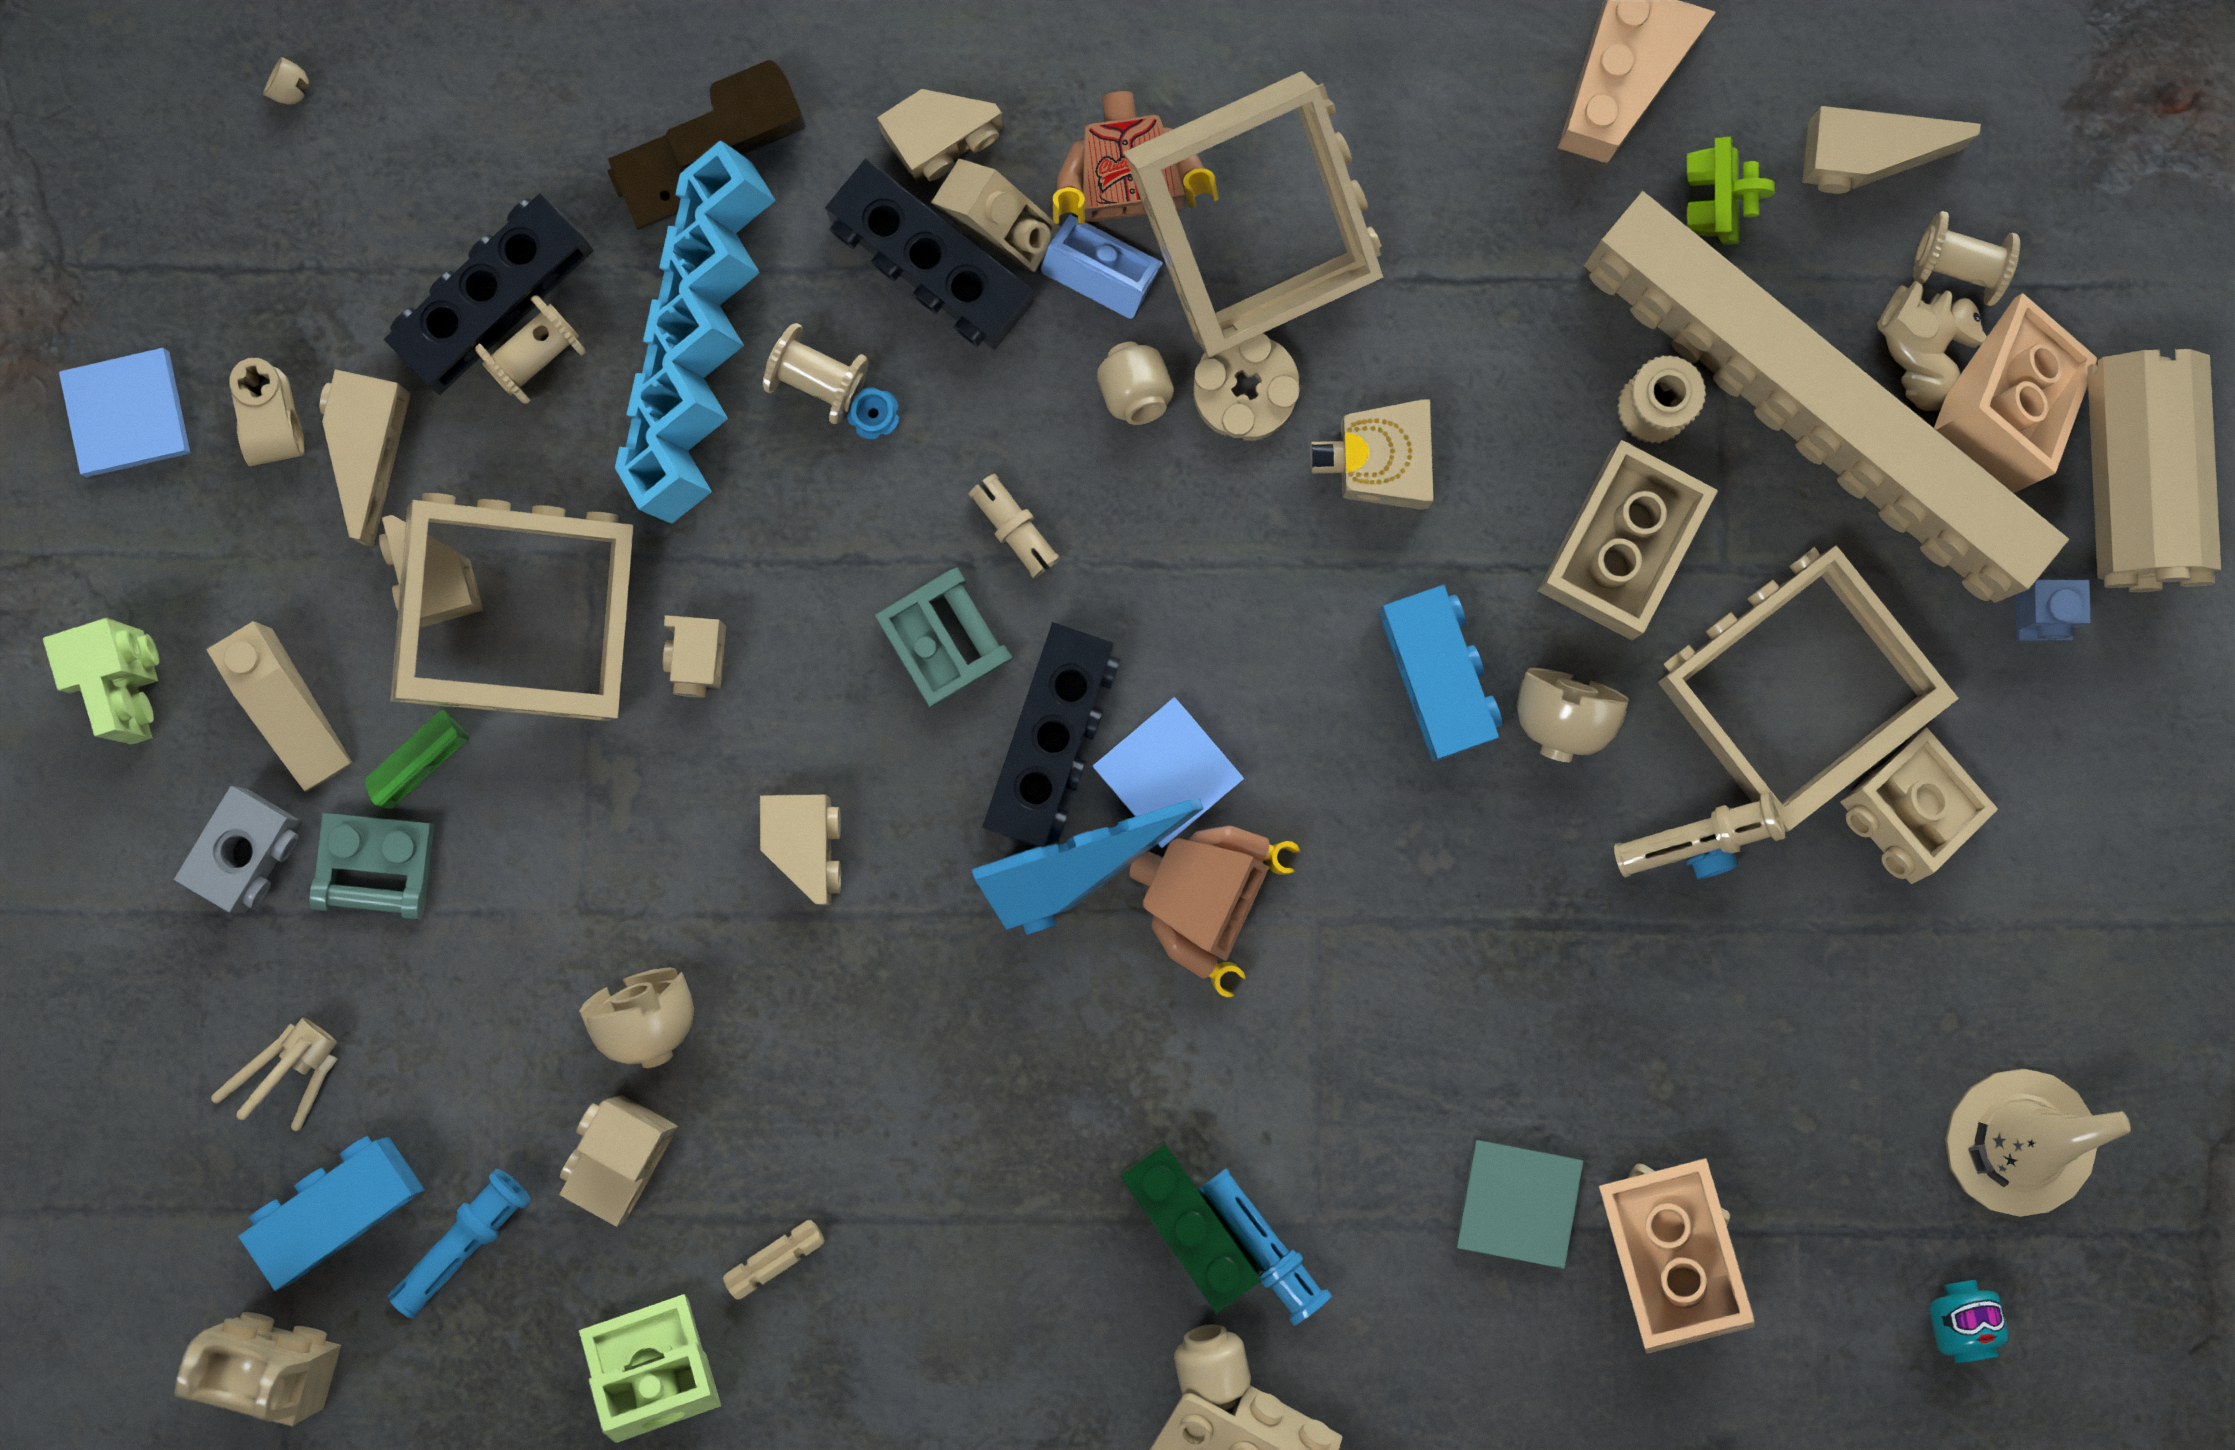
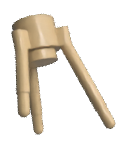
M302 1017L296 1026L290 1023L276 1041L230 1078L211 1096V1100L213 1103L221 1102L280 1053L279 1057L282 1060L250 1095L249 1099L237 1111L236 1116L240 1120L246 1119L291 1067L304 1075L311 1068H314L315 1071L291 1124L293 1131H299L313 1106L326 1074L338 1060L337 1057L330 1053L336 1046L337 1041L315 1023Z

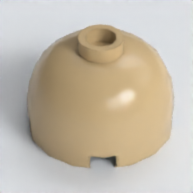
M1529 668L1520 685L1517 710L1520 724L1527 736L1542 744L1540 751L1542 755L1561 762H1571L1573 754L1591 755L1605 749L1617 737L1627 713L1628 697L1594 681H1590L1589 686L1573 681L1571 678L1574 675L1548 669Z
M675 968L653 969L634 974L623 979L627 988L610 996L607 987H605L584 1002L579 1011L589 1036L597 1049L611 1060L625 1064L641 1063L643 1068H653L669 1061L673 1057L672 1050L684 1041L693 1024L694 1007L691 993L683 973L681 972L678 975Z

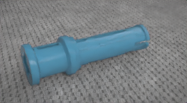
M1225 1168L1204 1184L1199 1191L1213 1205L1232 1233L1262 1270L1259 1274L1262 1279L1261 1284L1265 1288L1271 1287L1290 1311L1289 1320L1295 1326L1323 1306L1332 1297V1294L1328 1289L1321 1290L1301 1264L1303 1256L1300 1252H1295L1294 1249L1287 1250L1261 1216L1260 1212L1229 1174V1170Z
M494 1169L489 1175L491 1182L470 1204L463 1203L458 1208L455 1216L457 1221L451 1229L416 1264L403 1281L388 1294L391 1304L399 1312L409 1318H415L428 1300L441 1289L481 1244L488 1245L499 1237L498 1229L518 1207L526 1208L530 1204V1195L512 1176L500 1169Z

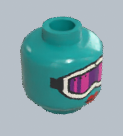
M1976 1280L1943 1285L1945 1296L1933 1300L1929 1305V1315L1938 1350L1942 1354L1953 1355L1955 1364L2000 1357L1998 1348L2003 1347L2009 1341V1331L1999 1294L1992 1290H1979Z

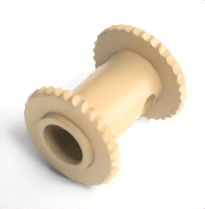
M1944 211L1937 213L1926 228L1919 243L1913 271L1914 280L1924 284L1931 275V272L1934 271L1985 287L1984 304L1988 306L1995 305L2002 298L2014 276L2020 252L2019 236L2015 233H2009L2001 246L1949 231L1947 229L1949 213Z
M534 296L531 300L541 312L491 355L480 343L475 349L484 360L482 365L510 396L514 394L523 404H527L531 400L521 387L571 344L580 356H583L586 350L577 340L579 335L551 304L547 306L539 296ZM549 334L546 340L541 341L544 335Z
M794 323L785 330L769 356L763 377V388L766 392L772 393L779 386L780 382L783 381L816 398L824 400L832 405L829 421L833 424H838L845 418L847 412L851 410L852 401L863 388L868 369V359L860 354L851 366L842 364L825 354L799 343L803 327L800 324Z
M1662 355L1660 358L1655 357L1653 360H1648L1647 364H1643L1641 369L1637 370V375L1633 376V379H1629L1628 384H1625L1624 389L1620 391L1621 396L1618 398L1619 404L1617 407L1619 410L1617 413L1620 415L1619 420L1622 422V426L1626 428V432L1631 433V436L1636 437L1638 440H1643L1645 443L1650 442L1651 444L1655 442L1660 444L1662 441L1667 442L1669 439H1674L1675 435H1679L1680 431L1685 429V425L1688 426L1690 421H1694L1695 417L1699 416L1700 410L1703 409V403L1706 402L1704 398L1707 395L1705 392L1706 386L1703 384L1704 379L1701 378V373L1697 371V367L1692 366L1691 362H1687L1685 358L1680 359L1678 356L1673 357L1669 355L1666 357ZM1654 393L1662 396L1668 406L1660 404L1656 400Z

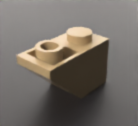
M925 89L919 90L877 117L882 135L915 184L925 178L928 181H934L944 176L954 167V159L970 149L973 153L986 149L998 139V131L1004 128L1002 113L994 103Z
M958 159L931 202L964 232L1031 272H1035L1045 256L1048 246L1061 228L1058 224L1053 223L1049 216L996 169Z
M393 515L382 517L385 533L379 535V543L386 563L389 566L394 564L399 585L393 586L392 592L398 610L406 522ZM427 535L419 627L483 611L470 559Z
M827 795L760 796V850L815 904L832 905V893L841 892L840 861H831V839H840V808L831 807V798Z

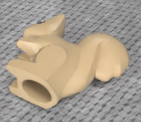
M1914 281L1909 289L1904 286L1897 288L1877 325L1879 331L1886 337L1892 358L1906 370L1901 379V383L1906 389L1905 396L1916 404L1917 408L1925 411L1941 410L1947 393L1961 375L1957 364L1944 353L1951 340H1954L1968 347L1976 348L1978 345H1982L1987 336L1982 330L1980 314L1974 302L1970 299L1962 298L1951 305L1952 293L1946 290L1942 295L1939 293L1935 294L1929 304H1926L1921 300L1923 293L1922 284Z

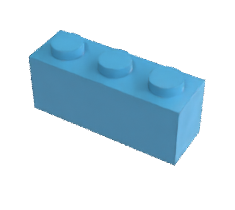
M1441 585L1383 605L1378 614L1431 761L1441 760L1499 738L1496 728L1503 725L1501 714L1492 695L1485 697L1478 680V677L1484 675L1483 664L1474 645L1467 647L1460 626L1466 625V619L1457 595L1454 594L1448 597L1445 585Z
M368 1136L363 1137L339 1154L344 1162L328 1174L323 1167L317 1169L294 1185L299 1193L283 1205L275 1199L249 1217L253 1226L238 1237L274 1291L291 1285L425 1191L390 1137L373 1142Z

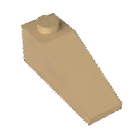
M1821 106L1808 121L1802 183L1818 184V190L1826 193H1846L1850 191V188L1855 189L1964 150L1980 135L1981 124Z
M335 369L332 383L325 384L320 397V412L324 414L322 423L349 537L363 545L374 547L411 393L396 382Z
M252 621L206 649L234 697L305 792L310 791L353 764L272 628Z

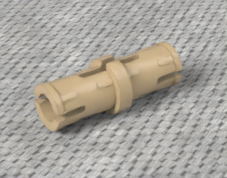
M996 473L992 474L982 481L995 496V500L992 501L979 484L968 495L971 499H974L997 528L995 536L1001 543L1007 541L1029 570L1032 578H1037L1046 570L1034 556L1035 551L1039 553L1050 568L1061 557L1058 553L1054 552L1031 523L1034 517L1028 509L1021 510L999 481Z

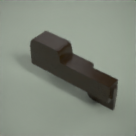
M767 60L712 83L710 86V100L714 111L673 127L662 137L608 158L611 169L607 171L619 198L624 197L638 230L678 213L681 198L675 194L680 173L720 140L743 155L799 132L806 127L790 84L777 63ZM663 193L670 194V198L667 201L661 200Z

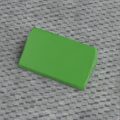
M439 711L367 776L365 786L371 801L376 806L393 809L469 740V735L447 711Z

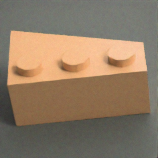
M1604 0L1558 148L1608 164L1702 35L1716 12L1679 0Z

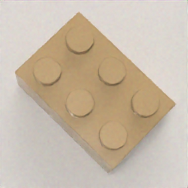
M1621 440L1607 456L1537 591L1630 640L1636 639L1644 634L1718 490Z

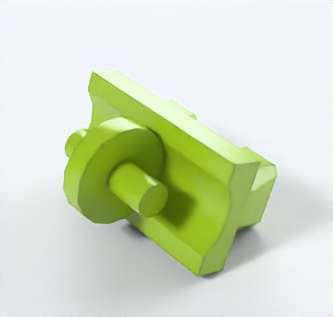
M1731 137L1715 138V148L1687 154V177L1690 186L1715 184V200L1688 202L1687 227L1700 236H1718L1723 245L1739 244V200H1743L1744 217L1759 216V200L1770 198L1775 194V182L1770 179L1759 178V162L1756 161L1743 163V179H1739L1738 149L1732 147Z

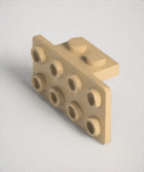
M1250 1385L1248 1390L1237 1398L1232 1414L1195 1394H1184L1149 1449L1339 1450L1343 1436L1329 1429L1324 1423L1311 1419L1285 1405L1275 1396L1264 1393Z

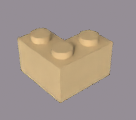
M624 1095L605 1099L599 1106L593 1103L586 1111L576 1131L583 1138L561 1171L560 1178L565 1180L566 1183L559 1195L616 1227L625 1223L679 1126Z

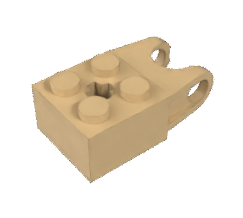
M242 1312L240 1318L225 1319L224 1323L204 1330L192 1340L179 1371L175 1396L241 1412L267 1421L294 1426L324 1409L341 1345L325 1341L327 1333L311 1327L295 1326L293 1332L273 1327L274 1319L269 1316Z

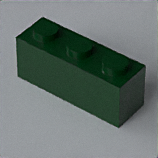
M1162 1141L1120 1171V1177L1216 1314L1261 1282L1254 1267L1165 1141Z

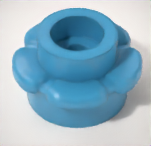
M875 387L864 388L852 401L851 410L847 412L848 422L850 425L855 426L857 434L865 439L874 440L881 434L889 435L895 430L899 422V417L896 414L899 407L898 402L888 391H880ZM871 409L878 410L879 414L876 418L869 417Z
M1722 849L1696 855L1687 861V866H1693L1697 880L1712 877L1739 867L1735 853H1724Z

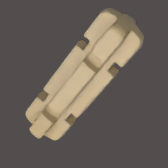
M812 1220L805 1221L791 1231V1236H782L747 1259V1265L744 1266L741 1263L727 1272L723 1280L730 1294L736 1300L742 1299L757 1288V1283L765 1284L801 1260V1254L804 1253L807 1256L821 1247L825 1241L817 1225Z

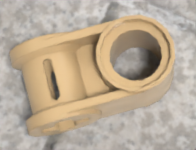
M247 358L240 361L233 368L229 379L237 417L238 440L246 463L250 467L303 456L305 454L304 437L296 415L291 385L287 376L281 370L260 358ZM259 376L270 380V384L262 386L261 396L251 391V388L259 385Z

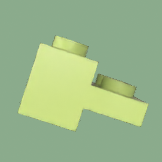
M104 618L43 638L58 691L66 693L82 692L94 736L127 744H136L153 738L149 723H152L154 719L152 707L147 696L138 690V687L158 681L154 666L159 664V655L154 641L148 634L144 635L143 630Z
M685 1294L579 1330L592 1377L589 1378L602 1431L615 1443L721 1406L707 1354L702 1349L690 1303Z

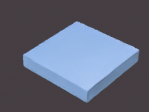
M160 348L59 371L81 475L90 477L191 453L168 350Z
M1175 697L1093 765L1096 772L1134 817L1190 799H1201L1204 809L1159 842L1158 845L1161 848L1166 846L1174 837L1179 835L1244 779Z

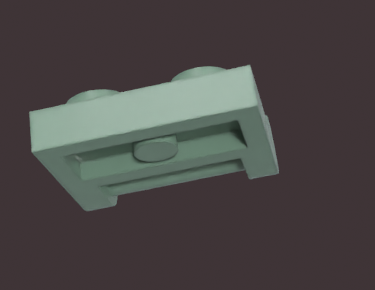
M958 567L949 570L875 614L876 619L930 708L935 707L1013 660L1005 645L999 646L963 585L966 583V579ZM945 596L981 656L969 665L966 664L931 606L932 602Z
M322 813L315 878L311 885L309 897L311 909L330 911L332 906L397 912L401 913L403 919L420 920L426 903L435 824ZM338 869L407 875L406 888L404 891L336 885Z

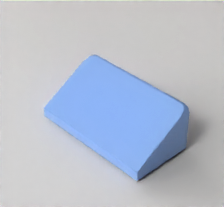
M1070 214L1048 246L1041 272L1109 309L1132 319L1141 307L1163 262L1086 222L1078 224V218Z

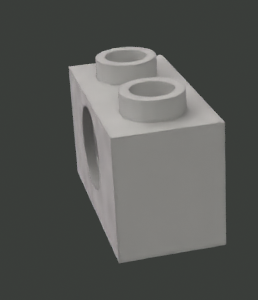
M231 785L174 880L229 913L246 914L249 908L255 909L268 893L271 882L267 878L277 861H285L294 850L299 839V835L295 831L302 821L249 789ZM246 838L252 845L253 854L249 863L240 867L234 860L233 852L236 844Z

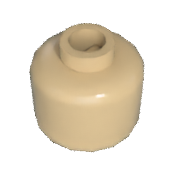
M1136 342L1118 344L1109 351L1108 357L1100 364L1097 371V381L1108 410L1113 417L1126 420L1129 424L1141 425L1156 420L1164 414L1167 408L1166 405L1172 399L1174 392L1172 381L1163 357L1153 347L1138 345Z
M1216 1324L1194 1328L1184 1335V1341L1176 1348L1174 1354V1362L1182 1395L1186 1393L1195 1394L1224 1411L1232 1408L1237 1402L1236 1399L1248 1390L1251 1382L1243 1341L1235 1333L1227 1331L1224 1326Z

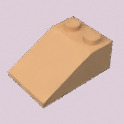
M2022 293L2014 298L1947 393L1934 429L2012 493L2020 491L2056 473L2088 386L2087 367L2091 364H2096L2097 357Z
M1706 1158L1599 1186L1646 1354L1754 1327V1317Z

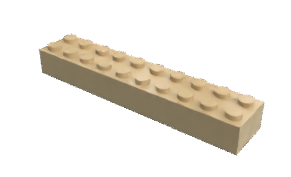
M1644 191L1640 193L1602 238L1585 263L1584 267L1591 272L1589 274L1590 279L1599 289L1609 295H1614L1615 293L1620 295L1632 305L1630 308L1631 313L1638 321L1651 329L1659 327L1673 339V348L1682 357L1693 363L1699 360L1715 373L1713 380L1721 389L1735 397H1738L1740 394L1756 407L1754 413L1765 425L1777 431L1782 428L1798 441L1796 443L1797 450L1805 458L1818 465L1824 463L1839 475L1837 481L1843 489L1857 498L1862 499L1865 496L1881 509L1879 516L1888 526L1901 533L1907 531L1922 543L1920 549L1927 558L1942 567L1949 565L1964 577L1962 581L1963 586L1975 597L1983 601H1989L1990 599L1997 603L2028 590L2069 541V538Z

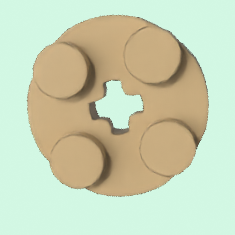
M1264 333L1212 357H1208L1204 353L1194 374L1193 398L1201 418L1215 432L1224 436L1229 435L1233 438L1255 441L1274 434L1289 420L1299 397V374L1295 362L1283 346L1269 339ZM1244 374L1248 378L1255 376L1260 382L1255 388L1258 396L1252 400L1245 394L1236 397L1232 392V389L1237 385L1236 376Z

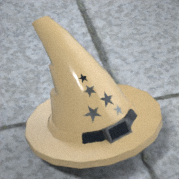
M2016 1069L1993 1073L1968 1088L1951 1112L1945 1144L1949 1168L1966 1194L1989 1210L2021 1217L2050 1212L2073 1198L2092 1172L2097 1147L2130 1133L2131 1130L2129 1120L2124 1112L2092 1116L2078 1092L2054 1075L2028 1069Z

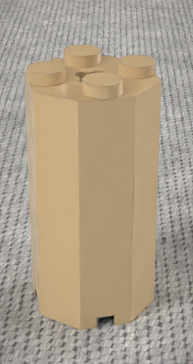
M2175 349L2176 360H2171L2169 357H2160V350H2141L2102 357L2097 360L2098 365L2091 364L2087 367L2098 579L2104 580L2105 588L2129 587V592H2154L2163 590V582L2180 581V586L2185 587L2215 584V572L2221 570L2211 367L2210 355L2192 349Z

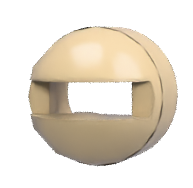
M281 57L269 76L263 95L278 103L296 104L304 99V93L300 89H308L309 80L305 71L297 64Z

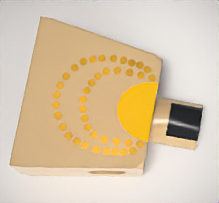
M1430 399L1345 415L1340 424L1341 441L1310 443L1311 474L1342 473L1343 498L1413 509H1428L1433 502Z

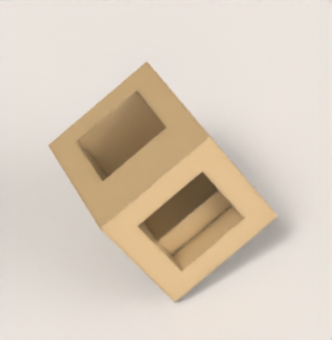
M665 615L664 626L671 632H674V640H666L663 670L664 672H671L670 681L674 683L673 694L687 697H705L706 688L721 689L726 625L717 619Z

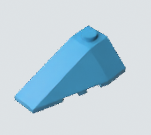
M1190 799L1118 823V826L1112 828L1105 827L1073 836L1066 840L1067 843L1061 845L1054 844L1043 848L1038 847L974 868L972 872L975 881L1005 929L1023 926L1025 934L1029 935L1057 926L1054 915L1071 910L1204 808L1201 799Z

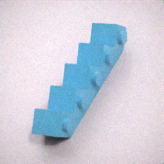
M721 140L680 173L675 195L681 198L675 226H668L659 266L664 271L658 300L652 299L643 342L648 344L642 373L635 374L627 410V416L632 418L626 447H619L615 469L637 508L671 524L712 493L688 450L728 419L704 379L744 346L720 305L760 274L736 233L776 201L753 163Z

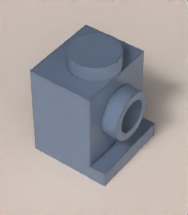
M2036 580L2028 590L2016 594V641H2072V629L2090 624L2089 580Z

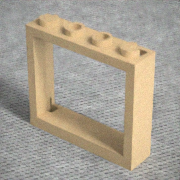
M1303 71L1123 152L1193 336L1208 357H1212L1383 278L1377 257L1381 255L1379 247H1382L1380 240L1371 226L1366 227L1361 213L1368 209L1365 195L1356 180H1350L1346 164L1352 162L1350 150L1340 132L1334 133L1329 118L1336 113L1334 103L1328 98L1324 84L1317 85ZM1298 108L1347 253L1215 313L1161 170Z
M423 493L422 501L413 500L407 507L390 702L601 721L617 719L633 525L618 523L619 515L606 512H587L586 519L565 517V509L554 506H533L532 513L510 511L511 503L501 500L480 499L477 502V507L455 505V496L440 493ZM428 522L611 542L599 695L415 678Z
M1837 545L1822 554L1814 547L1789 566L1795 573L1794 576L1781 586H1778L1774 579H1772L1747 599L1753 606L1749 611L1738 619L1730 612L1705 631L1711 640L1696 652L1690 645H1687L1664 663L1669 673L1657 681L1752 803L1760 801L1761 794L1772 793L1778 805L1785 832L1797 826L1959 699ZM1822 576L1915 692L1917 697L1781 803L1685 681Z

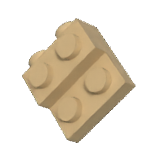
M1927 727L1914 734L1883 765L1871 771L1840 801L1848 811L1846 821L1849 827L1862 837H1871L1884 852L1882 863L1886 870L1897 878H1906L1910 884L1935 873L1998 810Z

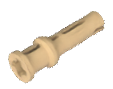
M1768 792L1761 794L1760 801L1733 809H1729L1726 805L1717 807L1716 811L1711 813V818L1668 829L1623 844H1615L1614 853L1620 872L1624 877H1628L1637 872L1678 862L1682 859L1717 849H1722L1724 853L1729 852L1733 854L1739 852L1741 845L1769 837L1778 841L1785 838V830L1776 800L1772 793Z

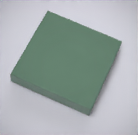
M1474 1139L1455 1247L1565 1269L1583 1160Z

